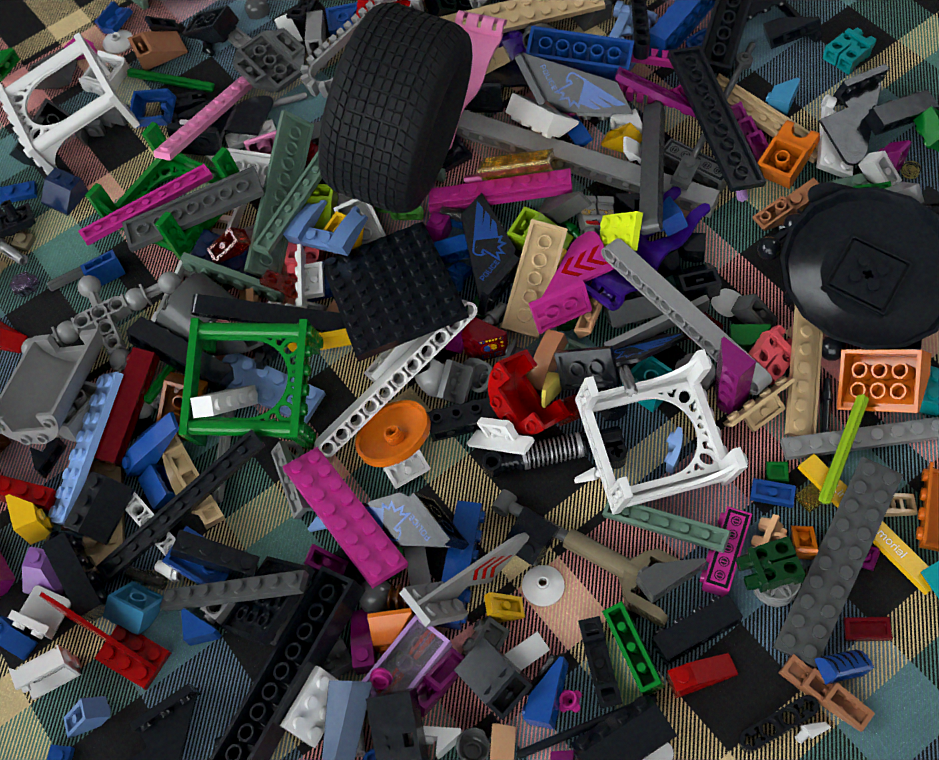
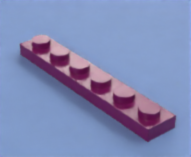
M619 66L615 76V80L619 84L627 85L638 93H644L652 100H659L669 108H676L684 115L695 117L687 98Z

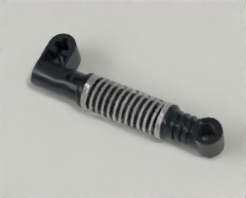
M620 426L600 429L599 431L611 468H622L626 463L627 448ZM580 431L575 432L574 436L570 434V437L566 434L565 438L561 436V439L557 436V440L552 438V441H550L548 438V442H546L544 439V443L539 441V444H537L535 441V445H531L524 455L506 454L505 452L501 455L494 451L487 452L482 457V467L486 476L495 478L504 473L505 469L508 472L510 468L513 471L515 470L514 467L524 471L531 469V465L535 469L536 465L540 467V464L542 466L545 463L549 465V462L553 464L554 461L555 463L558 460L562 462V459L566 461L567 458L571 460V457L575 459L576 456L582 458L591 453L592 450L586 433ZM613 447H617L618 457H616V455L613 454ZM491 462L497 463L495 467L488 466Z

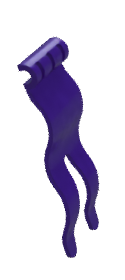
M679 187L669 189L663 194V202L669 196L675 201L681 195V189ZM703 203L693 209L685 218L688 227L669 237L648 241L647 239L655 233L643 236L640 231L638 249L635 252L657 271L665 256L669 252L681 247L687 241L699 221L710 212V205ZM615 269L585 282L588 295L611 311H615L622 306L626 294L638 291Z

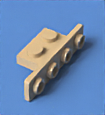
M782 376L774 382L775 385L771 388H765L759 393L760 396L744 403V408L740 411L730 413L727 416L728 419L723 422L725 427H733L744 419L751 432L757 431L786 409L777 394L795 382V378Z

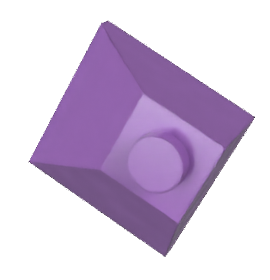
M29 547L22 564L23 593L30 594L33 588L39 585L63 596L65 591L44 550Z

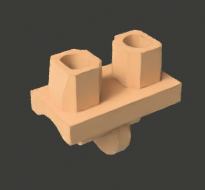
M773 514L771 519L761 517L758 528L760 531L765 532L764 537L754 535L751 540L752 547L755 548L759 545L787 537V529L783 528V524L779 521V515Z

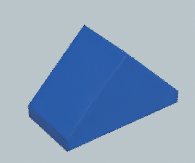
M185 608L182 609L183 639L189 646L221 638L222 635L215 628Z

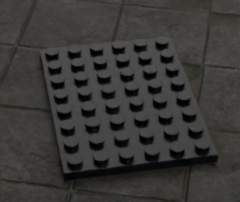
M423 221L369 243L362 244L352 249L348 256L339 254L322 261L325 275L358 362L469 318L468 312Z

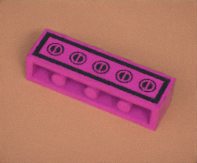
M727 506L725 513H720L717 524L721 525L723 529L730 530L731 535L724 553L709 550L706 558V563H709L707 570L702 571L699 581L703 583L702 591L721 595V597L729 594L737 568L736 558L741 554L752 513Z

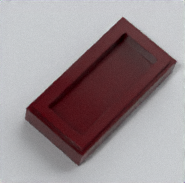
M890 617L843 618L846 642L893 640Z

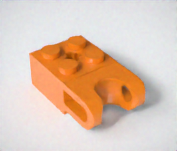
M786 120L757 163L765 179L788 189L791 188L820 141V133L814 130L802 138L794 136L795 123L790 120Z

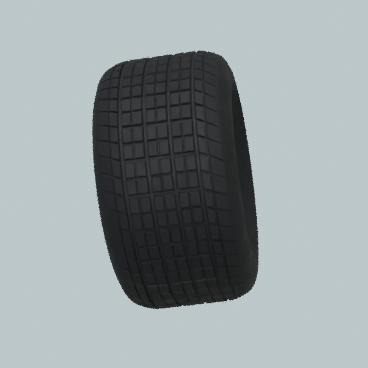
M382 3L376 5L365 14L352 33L340 58L329 89L321 122L318 147L319 169L322 179L332 190L386 211H391L392 213L412 212L425 200L440 173L449 151L469 85L473 57L472 42L469 34L460 25L399 3Z

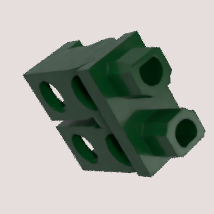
M789 536L755 548H747L746 554L736 558V564L740 572L751 569L752 574L744 576L743 579L747 590L759 589L760 593L783 585L791 583L796 585L804 581L805 572L798 556H796V551Z

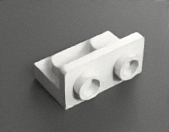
M420 449L403 462L383 468L395 489L430 470Z

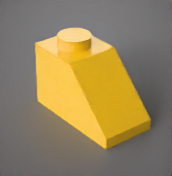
M630 122L608 131L600 145L624 153L623 137H630L641 144L642 134Z

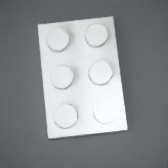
M316 665L280 724L282 728L313 748H316L325 731L329 680L339 681Z

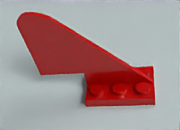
M41 592L39 597L64 616L105 641L94 659L146 691L172 654L169 650L145 636L131 633L119 625L116 626L109 636L45 593Z

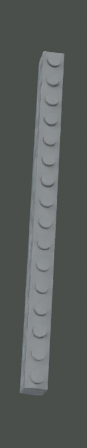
M464 110L460 117L456 130L458 137L560 170L570 168L572 174L631 193H640V165L563 140L550 139L532 130L504 123L469 110ZM665 173L663 194L672 187H677L670 184L672 175ZM691 182L687 190L680 188L681 195L674 201L680 209L691 212L699 205L707 203L710 205L711 210L705 217L711 218L719 201V190L700 185L696 182Z

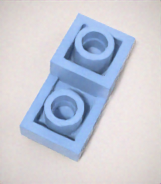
M679 426L675 433L671 432L666 441L669 443V452L664 460L666 463L665 471L671 474L674 473L681 454L683 433L682 428Z

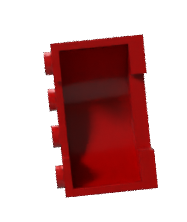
M527 349L502 359L494 365L489 375L488 394L490 405L500 420L512 422L517 433L533 435L564 420L571 414L561 399L554 401L546 408H542L541 397L526 377V374L537 366V363Z

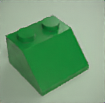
M930 106L913 121L917 126L915 127L916 131L925 139L923 140L924 145L928 149L932 148L939 152V110Z

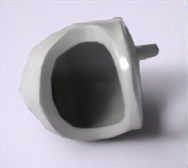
M432 358L426 364L428 370L416 374L414 378L419 387L428 396L437 397L445 365Z

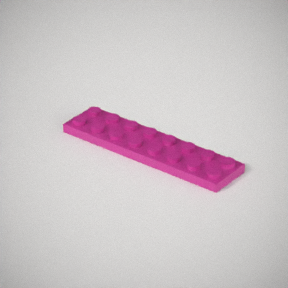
M318 447L283 466V471L372 589L408 567L407 560Z

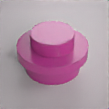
M376 668L370 674L371 685L375 689L384 690L392 683V674L385 668Z

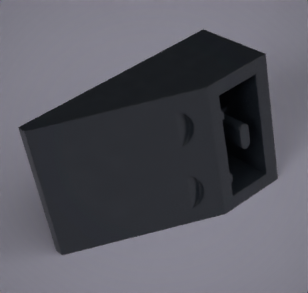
M484 636L454 669L483 703L501 720L505 719L533 687L534 683Z

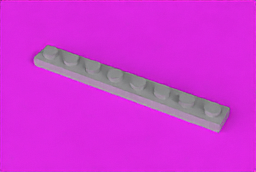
M939 417L860 427L850 451L939 439ZM844 430L782 438L780 443L785 460L807 458L812 454L816 456L835 454Z

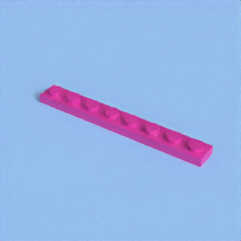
M202 164L78 230L88 246L122 228V222L180 197L213 179V175L205 164Z

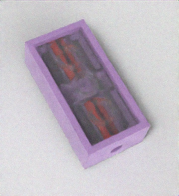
M415 614L361 682H371V672L376 668H385L392 674L391 685L384 690L375 689L371 685L370 694L375 695L415 688L423 681L424 675L453 645L449 639L433 626L425 627Z

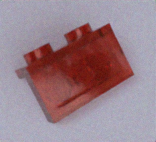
M269 269L266 270L260 279L261 285L282 292L288 298H298L295 283L298 280Z

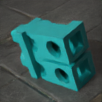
M858 27L854 30L848 28L845 30V33H842L825 46L822 59L833 66L837 65L838 69L850 75L860 62H863L870 56L872 48L875 46L876 38L873 36L863 37V32Z

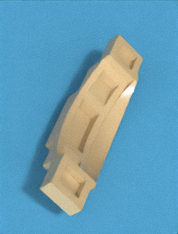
M176 433L162 455L164 467L175 495L199 476ZM212 495L208 496L190 512L199 515L206 529L225 520Z

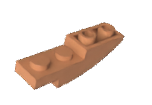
M812 178L787 197L783 195L752 216V219L763 231L782 225L787 215L797 213V209L804 210L809 205L808 191L812 186L819 183L815 178Z

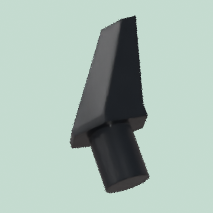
M203 41L202 52L208 53L210 56L215 54L212 44Z
M564 652L555 656L553 653L549 655L538 672L540 681L560 656L564 657L567 661Z

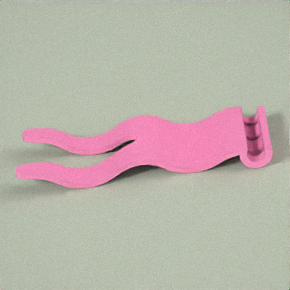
M460 10L457 12L455 23L460 25L469 34L473 55L470 80L461 115L482 86L491 58L502 41L503 27L507 24L506 19ZM464 18H467L466 25H463ZM479 21H482L481 28L478 27ZM494 24H497L496 31L493 30ZM454 134V137H453V140H452V143H451V145H450L449 150H450L451 147H452V144H453V141H454V138H455V134Z

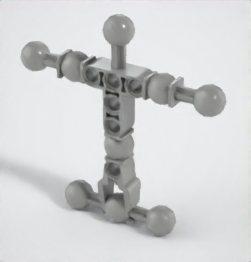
M164 272L160 275L158 283L146 289L139 284L140 288L128 290L125 296L120 294V296H114L102 302L99 296L102 289L100 280L95 276H84L77 284L78 291L82 296L89 298L92 307L77 314L74 318L72 317L71 321L61 322L57 328L52 326L53 334H51V337L56 343L66 347L65 344H71L78 340L81 331L98 329L102 335L103 345L108 350L107 353L110 356V366L115 372L121 373L125 370L127 355L130 352L126 349V344L116 322L126 318L129 314H133V311L142 310L146 307L147 303L152 305L150 298L160 293L171 295L181 284V278L174 272ZM33 337L23 342L21 346L22 354L25 353ZM162 391L159 392L151 404L144 402L139 419L148 418L154 409L159 408Z

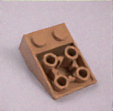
M146 31L128 38L143 70L146 71L188 53L177 31Z

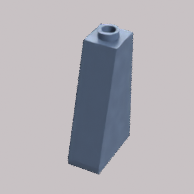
M329 680L322 760H355L367 708L366 698L370 695L372 682Z

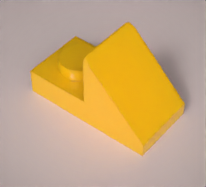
M488 592L484 595L487 616H491L498 623L525 618L522 597Z

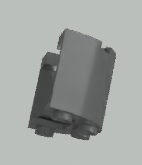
M201 271L190 275L176 288L168 298L166 308L160 310L155 321L156 325L168 329L177 337L184 338L186 342L189 341L191 318H199L203 322L216 323L218 320L190 314L193 294L237 299Z

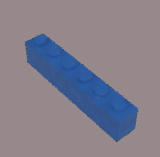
M457 500L453 524L469 545L464 550L448 548L441 580L444 583L478 560L479 550H476L477 543L482 541V530H480L481 523L484 524L486 519V511H483L482 503ZM470 586L466 587L457 598L463 603L465 609L466 604L471 601L472 590H469ZM468 615L463 620L439 624L436 627L462 630L463 623H467Z

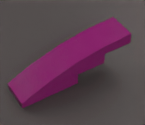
M742 102L736 103L730 107L758 163L769 146L762 130L757 129L752 116L747 115Z

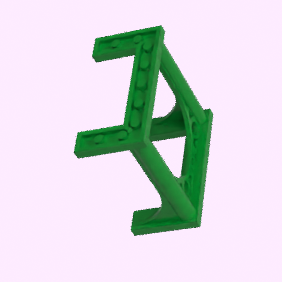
M151 122L141 133L153 153L156 148L167 140L155 122ZM224 147L211 159L216 168L205 164L213 175V179L207 181L210 184L240 172L230 152ZM181 152L171 161L156 158L115 204L102 185L98 183L94 184L85 194V197L99 216L103 218L150 193L162 182L180 177L203 163L195 161ZM165 211L154 224L164 239L153 244L172 251L177 259L181 260L184 252L190 254L194 249L203 229L209 231L223 214L190 227L183 232L173 215Z
M191 318L178 435L197 446L206 447L207 435L244 436L252 429L259 437L288 439L295 441L304 449H312L313 444H315L316 433L304 422V418L308 414L306 396H309L310 391L309 384H307L308 376L311 375L309 357H312V354L320 355V348H323L324 344L323 337H321L308 319H299V323L203 322L199 318ZM277 340L282 341V344L277 345ZM217 341H259L269 344L282 355L287 366L288 380L283 396L272 409L256 417L194 418L190 398L198 396L202 349L208 353H216ZM297 343V348L294 352L290 354L285 353V348L288 344ZM296 357V358L294 359V361H295L296 363H295V364H291V358ZM290 395H293V398L291 397L292 404L287 402ZM282 406L290 408V417L284 418L281 416L280 408ZM275 414L279 421H276L275 418L270 420L271 415Z

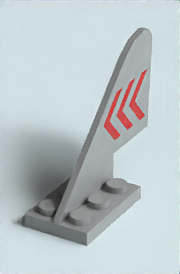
M526 532L515 535L445 583L439 581L404 587L399 594L425 627L463 620L469 613L464 608L463 603L457 599L468 586L491 583L528 541L529 535Z

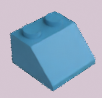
M131 581L108 595L103 618L138 635L151 626L161 610L160 605L164 596Z

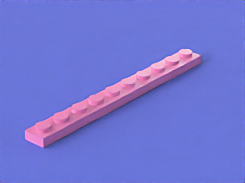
M243 76L239 77L156 148L154 156L171 161L249 92L253 86Z

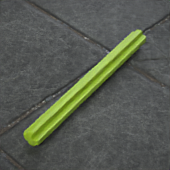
M864 394L857 395L818 497V500L823 504H830L869 402V398Z

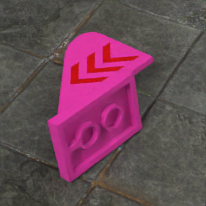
M585 232L574 240L543 296L528 303L539 334L592 311L585 282L614 270L602 256L601 250L604 248V245L596 232Z

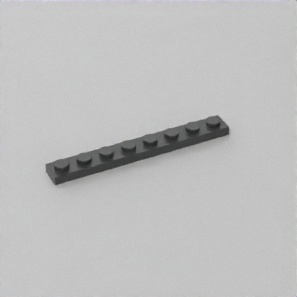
M305 570L170 588L166 589L160 608L164 611H173L183 608L188 609L303 594L309 574Z

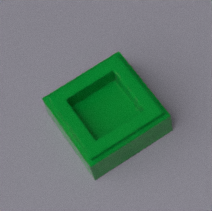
M766 461L767 481L788 484V462Z

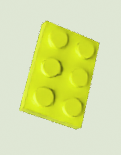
M634 211L603 215L600 223L599 237L604 247L619 238L631 249L637 251L643 213Z

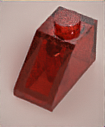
M229 227L207 250L213 262L218 264L241 255L250 247L251 240L245 229Z

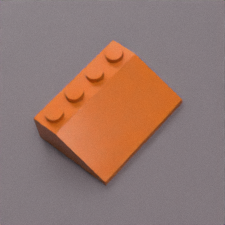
M841 349L837 410L851 411L857 395L864 394L869 398L865 411L919 413L930 376L932 354L924 350Z

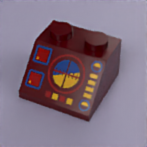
M474 317L461 333L465 354L469 358H478L482 361L505 356L508 345L507 332Z

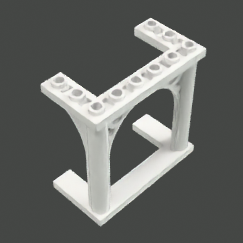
M80 33L74 35L75 42L6 88L0 84V102L4 104L2 108L9 115L7 118L14 125L12 128L19 136V142L25 147L23 149L25 154L29 158L33 157L37 166H42L47 175L55 167L57 168L55 156L60 145L69 136L114 106L134 128L140 126L133 112L117 95L107 78L111 73L106 64ZM81 54H84L105 93L56 124L39 125L32 122V116L27 111V104L36 86L45 78ZM40 130L39 136L37 138H33L35 132Z
M705 349L696 351L688 364L675 371L635 383L638 393L637 395L633 394L632 397L627 395L624 386L598 392L593 376L584 379L575 401L612 515L621 513L625 507L717 483H721L722 486L728 485L748 467L747 456L742 452L741 447L734 448L728 453L727 447L723 445L721 440L720 428L715 424L714 411L708 405L707 392L702 388L701 381L710 371L712 362L710 357L706 355ZM673 390H676L674 397L668 395V393H673ZM682 391L689 393L690 398L686 403H681L679 400V394ZM647 399L664 400L676 405L687 414L696 431L697 448L691 463L677 474L633 486L629 485L627 476L618 478L616 481L594 412ZM691 404L693 405V410H695V412H692L690 410L689 406ZM703 442H706V446L708 449H705L703 447ZM700 454L711 456L713 464L702 462ZM695 464L700 467L698 470H694Z

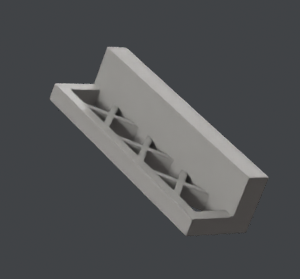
M279 441L271 451L293 519H301L307 511L314 510L283 471V466L302 456L304 452L302 447L295 441ZM288 447L295 448L297 456L290 452Z

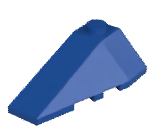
M169 412L143 431L122 458V467L125 469L127 477L140 476L150 464L158 463L179 429L173 412Z

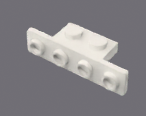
M297 244V251H295L297 267H295V273L298 282L295 283L298 298L295 301L296 307L307 308V299L325 296L324 264L322 261L306 264V252L301 244Z
M481 417L477 422L481 430L475 431L467 445L469 447L524 455L535 440L530 436L519 435L513 423L509 420Z

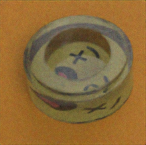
M906 161L901 168V174L907 179H915L921 172L920 164L915 161Z

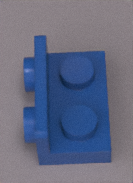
M111 1L95 20V23L104 34H112L118 32L133 12L130 8L119 7L115 1Z

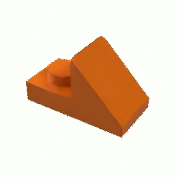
M791 525V538L796 556L799 559L813 560L818 554L813 526Z

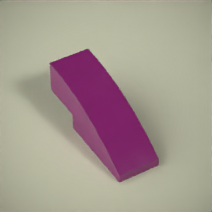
M453 647L424 675L423 681L416 687L421 716L423 718L459 677L454 669L465 657Z

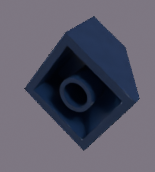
M55 167L44 180L41 203L68 216L85 197L88 189L81 178Z

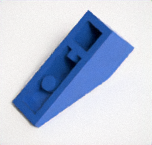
M560 656L528 696L527 703H524L522 716L528 725L555 730L560 707L559 698L564 689L569 666L564 657Z

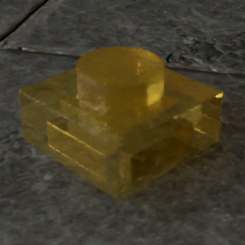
M810 483L795 495V499L809 513L822 504L818 500L820 490L813 483Z

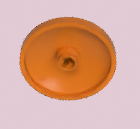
M400 400L383 406L358 431L355 440L356 451L366 464L373 467H389L403 462L417 452L427 439L431 426L430 417L424 407L415 401Z

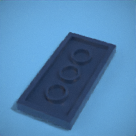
M203 229L191 255L261 279L244 271L250 246Z

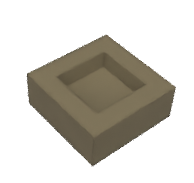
M18 231L11 246L17 250L29 252L36 237L34 234Z

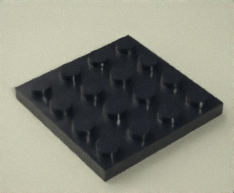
M267 556L254 577L305 570L309 574L307 586L311 582L315 570L310 566ZM301 594L236 602L221 628L226 632L268 647L269 643L275 639L276 632L280 626L287 620L292 607L299 601Z

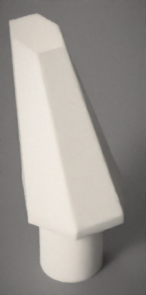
M593 467L575 477V483L599 479L600 475L597 467Z
M826 722L800 725L801 731L795 736V739L802 744L808 737L813 739L832 727Z

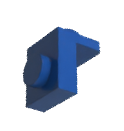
M455 262L447 269L457 291L463 290L464 280L472 274V267L463 262Z

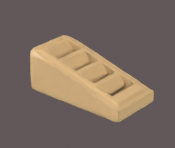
M895 493L885 517L917 515L918 511L914 494ZM903 500H906L907 509L904 507Z

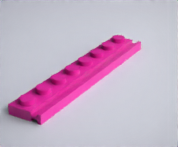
M571 169L432 188L429 192V211L432 214L433 211L440 213L467 209L481 192L489 205L573 193Z

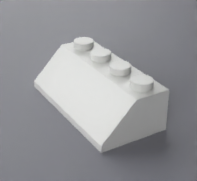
M512 93L506 109V113L511 115V119L518 122L521 121L522 125L531 127V130L535 132H542V136L550 139L552 136L560 138L579 124L578 120L559 112L545 103L539 106L536 99Z

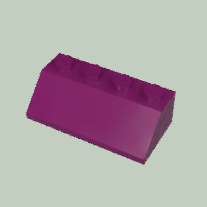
M725 336L721 339L715 374V396L718 408L722 412L730 414L738 411L748 401L756 361Z

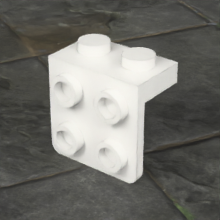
M37 585L31 591L20 612L12 610L7 618L13 621L12 626L20 630L27 628L32 630L30 634L42 639L45 636L52 640L65 616L39 597V595L43 592L67 608L71 607L69 599Z

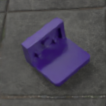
M513 30L503 34L499 48L504 46L511 60L515 59L514 57L521 51L526 53V48L523 44V34L520 30Z

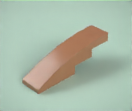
M794 654L789 657L778 672L803 693L815 697L821 706L860 732H863L875 714L838 682L825 685L820 671L816 668L811 669Z

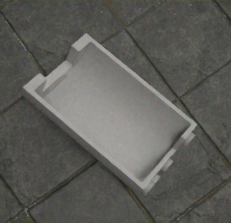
M98 329L81 331L79 337L85 345L59 347L50 334L33 337L0 394V434L19 441L24 445L46 444L56 438L103 346L102 335Z

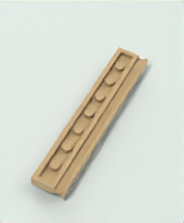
M719 74L717 80L724 92L730 80ZM735 84L727 100L729 105L732 106L742 102L747 115L752 116L756 127L774 138L778 134L786 120L795 123L794 136L802 138L810 133L806 128ZM818 145L808 160L811 163L817 161Z
M796 305L789 377H794L796 381L788 386L785 435L792 437L816 434L823 332L803 318Z

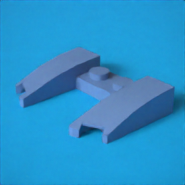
M320 200L319 203H308L294 217L283 234L289 243L301 244L302 246L348 256L368 217L366 215L361 216L359 214L360 209L354 206L341 221L335 232L316 229L314 226L327 204L326 200Z

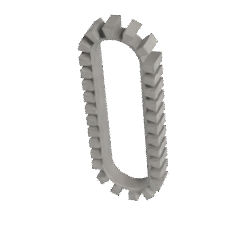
M373 0L375 5L369 1L365 6L369 11L376 5L393 3L397 0ZM409 0L411 1L409 7L424 12L423 0ZM363 7L358 11L361 18L356 14L351 17L354 25L347 21L343 24L346 32L340 27L336 31L339 38L334 34L329 37L331 46L325 41L321 45L324 52L319 47L314 51L317 59L312 55L306 58L310 67L307 65L301 66L300 71L303 74L300 76L301 80L311 95L317 97L319 92H321L323 98H327L333 78L326 81H317L314 79L315 75L321 67L348 43L357 25L367 13Z

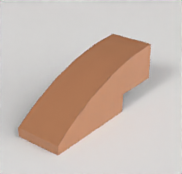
M547 329L536 350L533 359L537 366L527 375L528 380L536 391L542 392L546 374L548 372H555L557 369L554 353L564 350L568 341L564 333Z

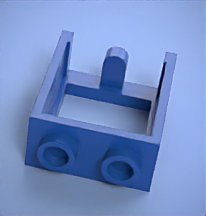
M168 88L134 91L130 110L140 124L138 127H148L151 122L157 123L158 126H167L168 123H171L176 96ZM163 102L161 103V108L165 111L164 116L144 117L147 103Z

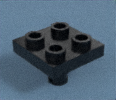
M11 200L1 203V207L5 211L4 214L0 215V233L3 238L13 236L18 231L28 229L33 224H36L29 203L17 208L13 206Z

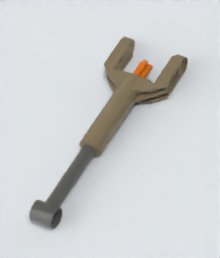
M503 489L491 508L502 517H507L509 513L518 517L524 506L516 503L518 499L512 492ZM553 523L560 528L555 538L563 542L564 548L618 577L627 609L658 626H665L669 617L663 612L662 608L653 603L651 604V602L635 594L639 587L636 584L637 573L645 566L650 567V564L680 561L679 559L659 548L642 552L636 557L627 558L575 529L568 531Z

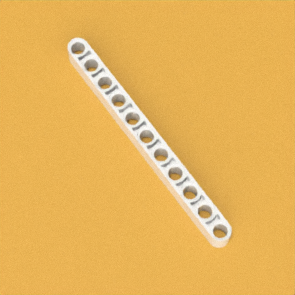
M462 300L464 306L468 305L467 312L469 318L454 323L452 327L446 326L420 337L315 440V448L318 447L325 457L333 456L476 316V305L467 300ZM440 332L441 337L436 341V334ZM427 346V351L422 354V348ZM413 359V365L408 368V362ZM399 373V379L393 381L394 375ZM382 387H385V392L382 395H379L380 389ZM371 401V406L365 409V404ZM357 414V420L351 422L352 416ZM343 428L342 435L336 436L337 431ZM325 443H329V447L326 450H322V446Z

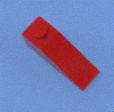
M729 653L689 662L667 671L666 678L676 699L737 676L738 672Z

